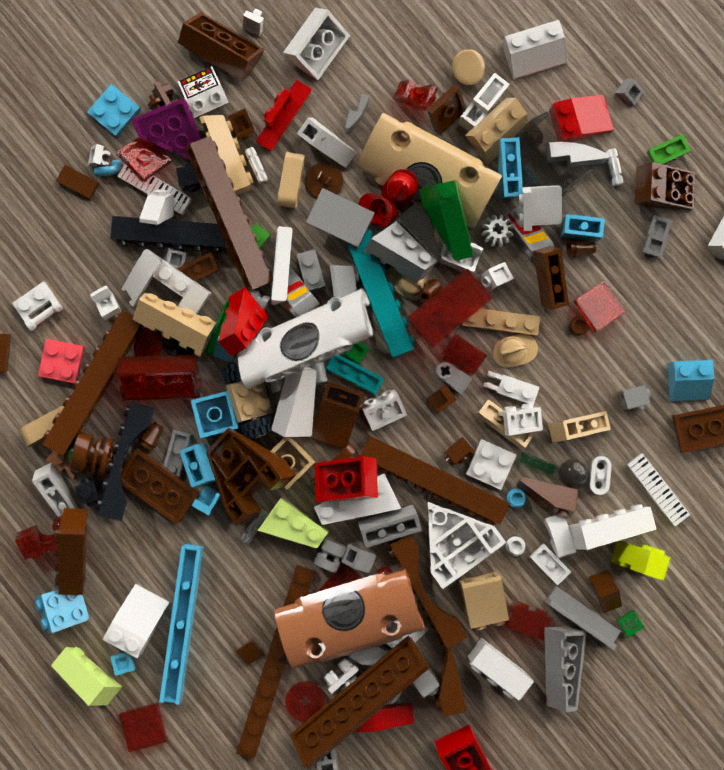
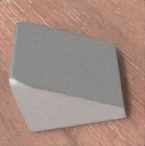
M625 79L615 92L618 97L631 106H634L644 93L635 79Z
M167 248L164 249L162 259L173 267L178 268L184 265L186 253Z

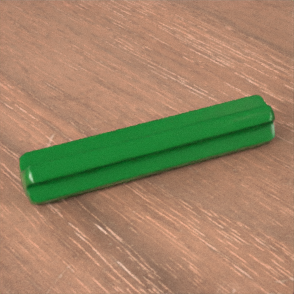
M226 301L205 350L208 354H214L222 323L226 320L227 315H225V311L229 308V301Z

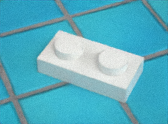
M544 543L529 556L556 585H559L571 573Z

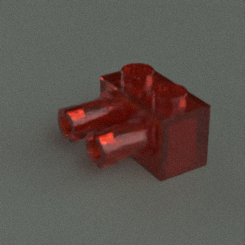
M456 333L441 353L444 356V361L451 365L453 363L460 367L458 370L472 376L487 357L486 354Z

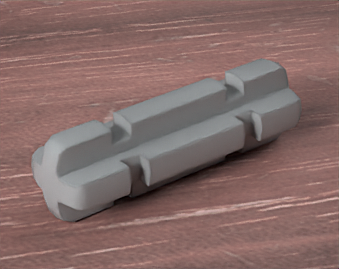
M261 509L262 511L257 515V518L255 517L246 529L247 532H244L240 539L244 543L249 544L251 542L252 536L256 535L263 521L269 515L264 509Z

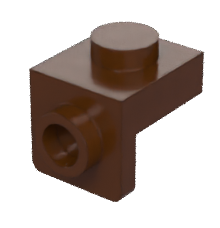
M245 108L228 115L238 139L242 138L245 140L253 136L252 133L255 132V129Z

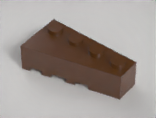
M64 508L60 529L55 531V541H58L55 547V556H58L55 562V571H58L55 577V586H59V594L83 595L86 570V522L88 509Z

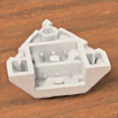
M428 502L431 574L441 588L444 589L494 553L506 541L494 526Z

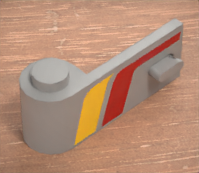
M518 206L505 214L504 217L510 220L509 224L513 225L514 231L524 242L526 248L524 253L528 260L535 262L534 250L555 246L540 225H533L532 231H524L523 225L519 224V213H523V206Z
M289 267L287 301L292 306L289 310L295 317L312 311L320 303L305 286L294 269Z

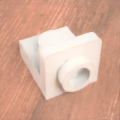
M505 262L488 269L479 276L487 292H491L495 288L514 279Z

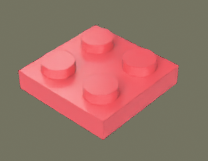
M46 339L38 376L75 383L79 378L85 347Z

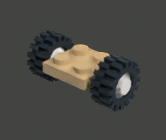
M238 362L223 367L221 372L225 384H229L226 387L237 422L251 420V422L239 426L241 435L251 440L274 432L271 430L274 422L272 416L259 419V417L273 413L264 383L246 388L241 380Z

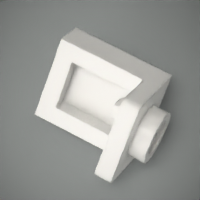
M107 286L90 294L104 320L121 312L114 294Z

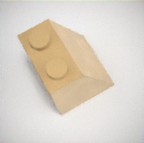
M497 572L458 580L470 629L474 628L475 631L486 628V625L490 624L500 626L505 624L504 621L509 620L502 579Z

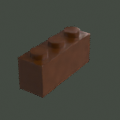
M549 246L534 250L541 306L553 310L569 305L561 249Z

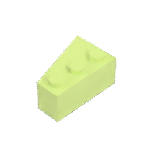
M280 498L258 529V531L314 548H318L329 530L284 498Z
M66 647L51 665L88 706L108 705L122 688L118 682L86 657L84 652L78 647Z

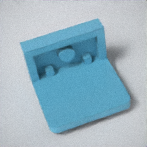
M59 589L35 596V607L42 617L40 620L41 628L43 631H46V634L57 632L89 619L83 595L59 594Z

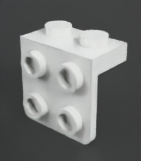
M560 186L522 187V194H519V206H523V213H519V224L523 225L524 231H532L533 225H553L562 222V189Z

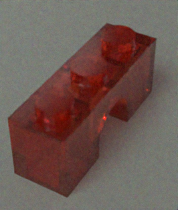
M62 516L54 519L52 525L54 532L56 529H60ZM37 525L19 531L15 539L25 560L38 558L47 551L53 552L55 551L56 544H58V541H55V533L44 535L39 531Z

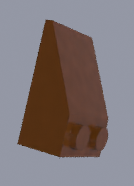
M445 646L438 678L440 686L437 687L438 694L434 695L438 712L442 711L444 717L467 712L451 647L447 649Z

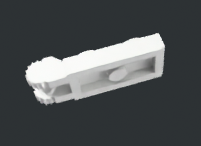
M488 371L487 376L501 381L499 386L484 382L483 387L496 391V393L534 405L539 390L538 386Z

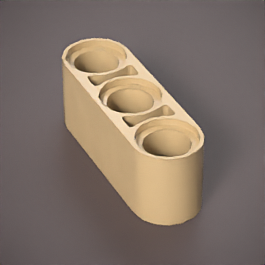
M286 152L277 198L278 206L297 208L305 155Z
M63 406L19 429L27 447L43 441L44 434L47 430H51L54 425L52 423L57 413L62 412Z

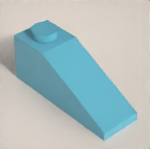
M519 137L500 138L498 173L502 177L497 185L498 199L518 198L519 194H522Z

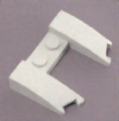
M149 249L143 251L122 287V291L126 290L132 299L129 301L130 305L135 306L154 277L183 297L178 307L190 309L195 314L199 313L211 295L210 291Z

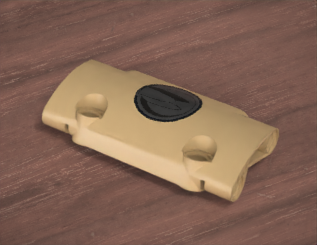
M382 113L357 163V168L374 176L375 181L382 186L396 170L407 169L413 172L418 180V190L410 201L422 207L420 189L457 180L466 223L472 229L475 228L502 177L499 173L485 168L480 159L418 128L410 122L399 123L398 120L385 113Z

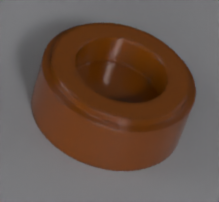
M576 316L570 321L569 329L574 335H583L589 330V321L583 316Z

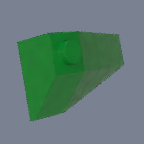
M457 180L420 189L423 209L454 261L474 257Z

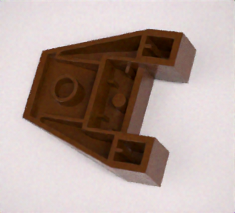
M227 428L206 452L225 510L236 526L251 522L262 511L252 497V494L263 483L271 491L284 488L296 476L285 459L231 428Z

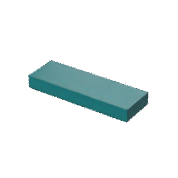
M339 354L331 357L325 367V370L375 396L384 380L383 377Z

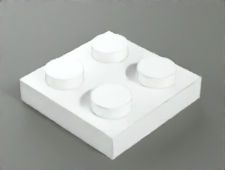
M481 439L465 474L501 490L516 458V454Z

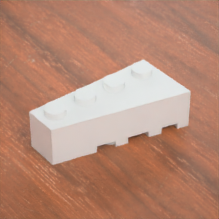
M385 474L377 476L378 498L322 502L314 506L322 525L401 509Z
M642 504L630 506L631 509L627 511L620 509L613 511L614 514L611 515L602 514L596 516L595 519H584L579 521V523L568 525L575 549L588 550L656 530L651 507H643Z

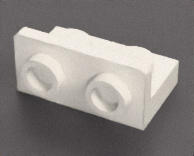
M396 390L385 391L381 396L375 399H368L361 405L372 431L407 415Z
M522 404L521 408L516 409V406L504 407L505 411H498V416H503L506 436L543 430L541 407H533V404Z

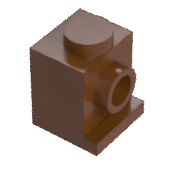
M461 437L444 452L447 455L444 458L451 466L457 462L461 464L468 458L467 454H473L475 450Z

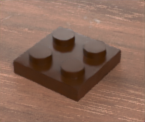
M453 84L427 109L434 131L439 135L466 110L460 87Z

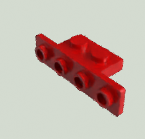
M296 80L290 90L285 88L282 93L279 92L275 97L273 107L268 108L264 114L266 126L256 142L267 150L273 151L312 92V89Z

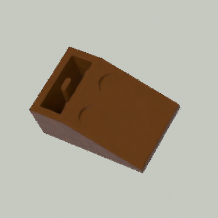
M655 162L636 167L635 204L653 208L693 210L695 172Z
M328 381L312 428L311 437L345 448L348 445L365 394Z

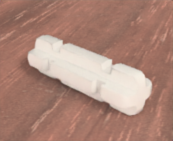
M254 147L246 149L245 154L249 159L258 183L266 182L268 178L258 156H256Z
M609 149L606 153L609 155L608 166L610 175L613 177L611 179L613 186H619L624 181L623 176L620 175L622 172L619 159L617 158V150Z

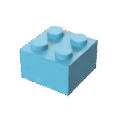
M228 391L191 400L200 438L204 439L223 434L227 428L233 430L240 429V424L237 422Z

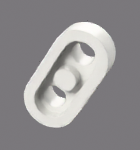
M597 456L591 461L589 489L594 494L602 495L609 490L611 462L607 457ZM599 462L603 464L602 469L597 468ZM597 481L601 483L600 488H596L595 486Z

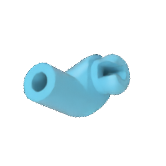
M113 160L112 166L96 167L94 174L96 177H103L120 173L123 168L121 167L122 162L120 160Z

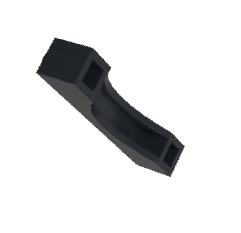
M133 401L131 406H126L124 417H127L126 423L120 426L118 433L121 436L120 443H115L113 454H116L114 462L111 461L109 463L107 472L110 473L108 481L104 480L101 490L105 493L103 499H99L96 506L99 516L122 522L127 505L121 484L123 460L132 443L149 429L155 410L154 407Z

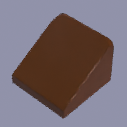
M253 638L236 650V653L247 666L264 655Z

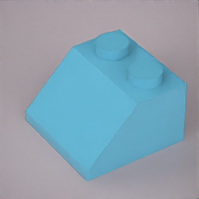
M713 360L674 361L668 363L670 401L709 400L714 382Z

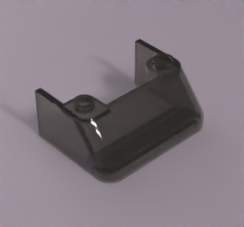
M545 112L531 119L513 137H519L522 187L558 185L562 189L563 198L587 179L594 170L590 169L579 177L569 171L559 176L537 148L543 141V134L538 125L549 115L548 112Z

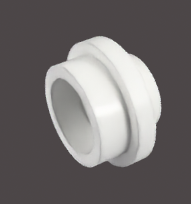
M511 537L506 542V550L513 556H519L525 550V542L520 537Z

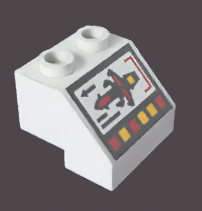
M212 66L178 81L194 118L229 103Z

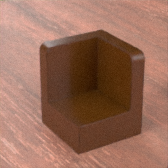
M446 384L426 398L436 414L457 400Z

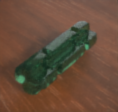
M522 452L519 457L520 462L528 463L529 466L541 471L545 470V473L553 475L556 471V465L548 464L547 461L530 456L526 452Z

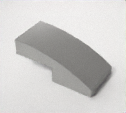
M361 95L357 112L349 110L345 134H350L362 120L369 104V95Z
M655 215L652 216L643 247L644 253L662 258L672 220Z

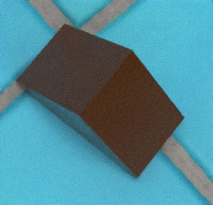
M608 570L589 576L603 613L622 606L619 589Z

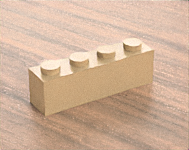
M224 115L199 117L206 131V136H211L218 146L219 157L224 161L226 165L225 171L233 181L235 194L240 195L253 190L251 183L254 182L250 172L246 173L244 166H247L244 156H239L237 151L240 148L237 138H232L230 133L234 131L230 120L226 121Z

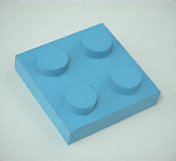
M111 84L87 113L115 137H118L131 122V119L141 111V108Z

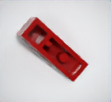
M412 703L385 705L356 729L355 733L375 732L413 724Z

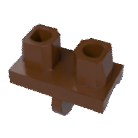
M160 81L154 83L155 88L152 90L153 94L149 96L151 101L148 103V108L154 110L179 100H169L168 97L174 93L170 83L161 85Z

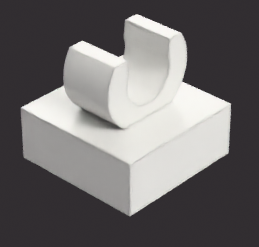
M257 9L253 13L246 11L243 15V29L260 36L263 31L264 18L260 17L262 11Z
M93 145L90 150L88 165L92 167L98 165L107 166L109 162L104 161L102 156H110L111 153L106 150L103 151L104 146Z

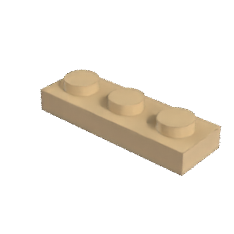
M488 399L476 416L521 450L525 449L534 433L506 436L503 416H498V411L503 410Z

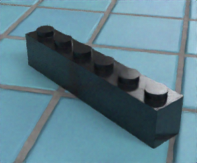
M112 216L110 239L119 246H127L129 243L145 248L146 245H154V248L165 249V246H170L175 250L192 248V251L202 252L203 249H210V252L222 253V250L227 251L226 242L216 223L165 220L156 225L142 223L140 218Z

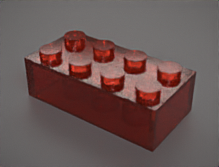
M466 269L407 317V322L428 348L432 350L489 304L492 297L473 274Z
M197 355L118 357L115 375L123 401L200 398L202 380Z

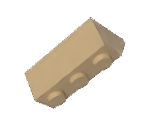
M506 98L465 135L486 165L499 155L500 138L519 137L529 128L527 112L517 98Z

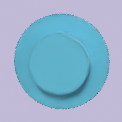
M512 489L507 494V502L510 503L511 507L520 508L526 502V495L520 489Z

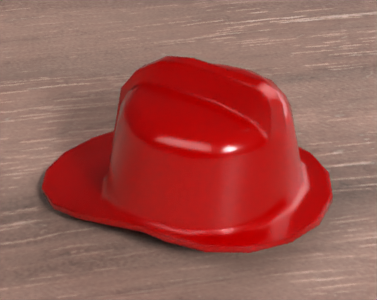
M407 169L396 170L383 185L381 196L393 201L396 209L403 208L418 190L417 177Z
M366 193L359 200L358 205L375 212L370 224L375 226L387 227L399 215L395 203L388 198L374 193Z

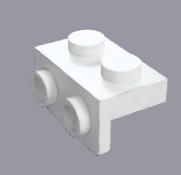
M471 243L474 257L454 261L444 244L437 262L472 276L483 248L475 243Z

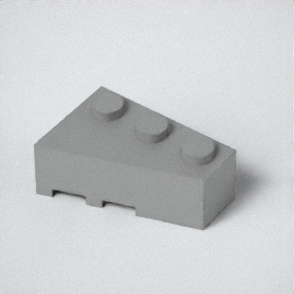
M397 221L371 238L364 251L368 255L371 253L380 258V262L383 264L387 262L397 268V272L416 283L426 277L437 262Z

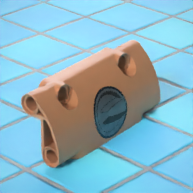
M406 569L388 575L376 574L295 600L293 604L274 610L280 639L292 669L314 662L323 663L396 641L405 635L425 630ZM397 625L396 632L390 633V628ZM322 648L321 654L315 656L316 650Z

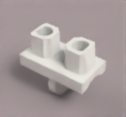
M346 657L338 663L339 668L343 671L340 676H337L332 669L324 675V679L329 685L328 690L331 693L335 692L345 683L340 688L341 691L357 679L354 676L349 680L359 670V666L349 661Z

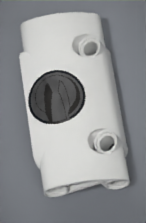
M360 289L342 298L334 297L326 305L271 329L263 328L246 349L238 352L239 371L244 386L251 388L265 381H277L353 348V343L372 337L373 331L365 308L369 305V300L365 291Z

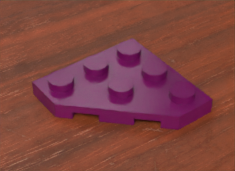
M185 98L131 119L139 138L148 140L187 159L189 157L185 148L190 143L202 139Z

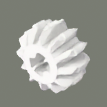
M492 215V220L486 218V224L481 226L485 230L481 233V236H487L484 242L488 243L491 240L492 247L495 246L496 242L499 247H502L503 242L507 244L509 242L508 237L513 236V233L510 232L513 229V225H507L510 220L506 219L503 221V215H500L499 219H497L496 215ZM495 227H497V230H501L499 234L496 231L493 232Z

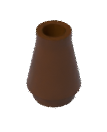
M572 239L566 245L567 255L576 258L595 253L596 243Z
M437 279L428 280L419 295L421 301L428 302L441 295L442 283Z
M154 422L139 438L138 444L152 451L153 448H156L164 427Z

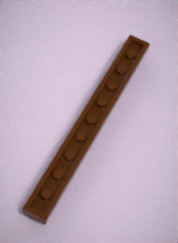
M296 565L284 606L293 604L298 598L308 595L315 570ZM277 627L236 754L255 759L287 660Z

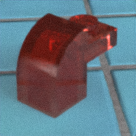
M412 80L400 81L393 99L409 108L427 111L428 106L436 99L438 88L434 85L421 87Z

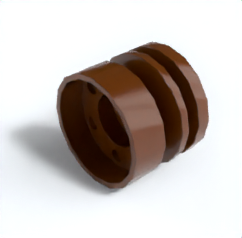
M79 432L73 450L70 472L84 474L89 466L91 467V476H95L99 468V478H105L109 463L113 459L114 439L108 438L106 445L103 446L104 437L100 436L97 444H93L94 438L92 434Z

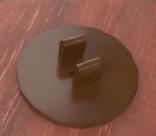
M320 162L313 165L306 175L308 191L317 198L322 188L337 195L343 185L341 171L329 162Z

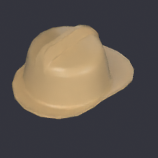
M391 266L387 271L386 280L392 283L394 291L410 300H419V295L428 281L427 277L416 283L397 272V268Z
M527 334L506 337L498 341L494 346L493 358L497 364L505 368L523 365L536 357L538 345L535 339Z

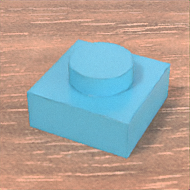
M122 652L110 656L115 676L136 669L132 655Z

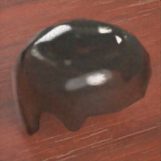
M568 459L562 463L558 470V475L561 483L566 487L579 489L585 485L588 479V470L581 461Z

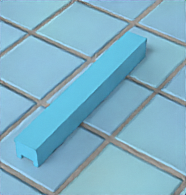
M190 544L181 546L159 700L161 703L171 702L179 705L182 702L204 546Z

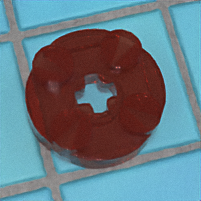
M299 681L293 684L285 698L287 711L295 720L300 722L307 721L324 706L325 702L321 687L311 681ZM303 696H307V699L311 701L307 703V706H303V703L299 701V699H303Z

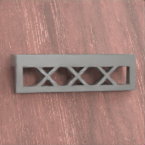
M554 586L545 602L614 650L617 645L613 642L621 631L563 590Z

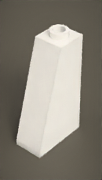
M308 367L286 376L272 431L284 437H311L317 370Z

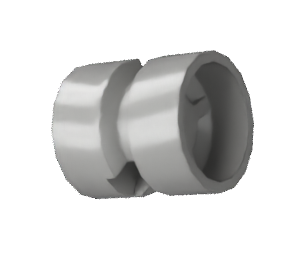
M325 537L320 547L322 552L317 554L314 564L337 573L341 563L339 559L343 558L347 547ZM327 555H332V559L327 558Z

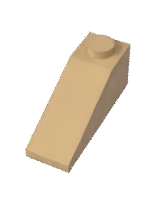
M607 411L548 424L552 443L611 430Z

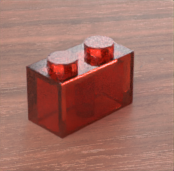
M518 601V604L512 602L508 613L509 620L505 622L506 627L545 641L544 627H549L552 620L547 615L548 612L537 608L536 611L529 609L530 605Z

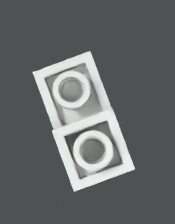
M557 515L545 518L543 522L552 538L550 543L557 558L576 553L566 519Z

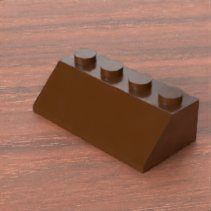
M202 12L183 23L178 39V44L182 45L186 50L194 52L201 59L213 63L218 69L224 70L240 80L245 79L251 74L265 50Z

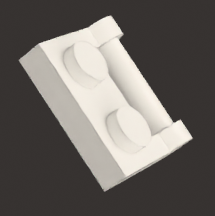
M44 281L12 303L31 331L36 329L38 324L54 313H59L63 310L62 305ZM48 303H52L51 307L31 319L30 316Z

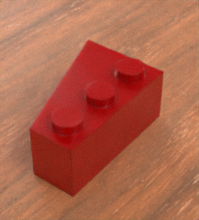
M245 287L229 296V308L225 311V315H227L226 320L222 323L218 343L230 357L249 346L269 317Z

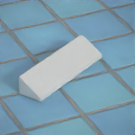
M279 226L277 228L271 294L272 305H277L287 300L292 240L291 227Z

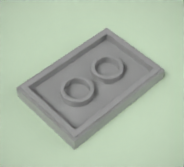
M322 188L306 224L358 248L375 212Z

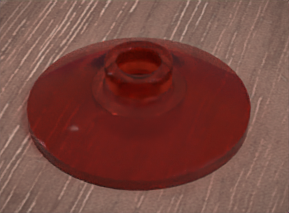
M147 327L139 332L134 344V353L140 363L151 364L158 359L163 348L161 332L159 330L153 331Z

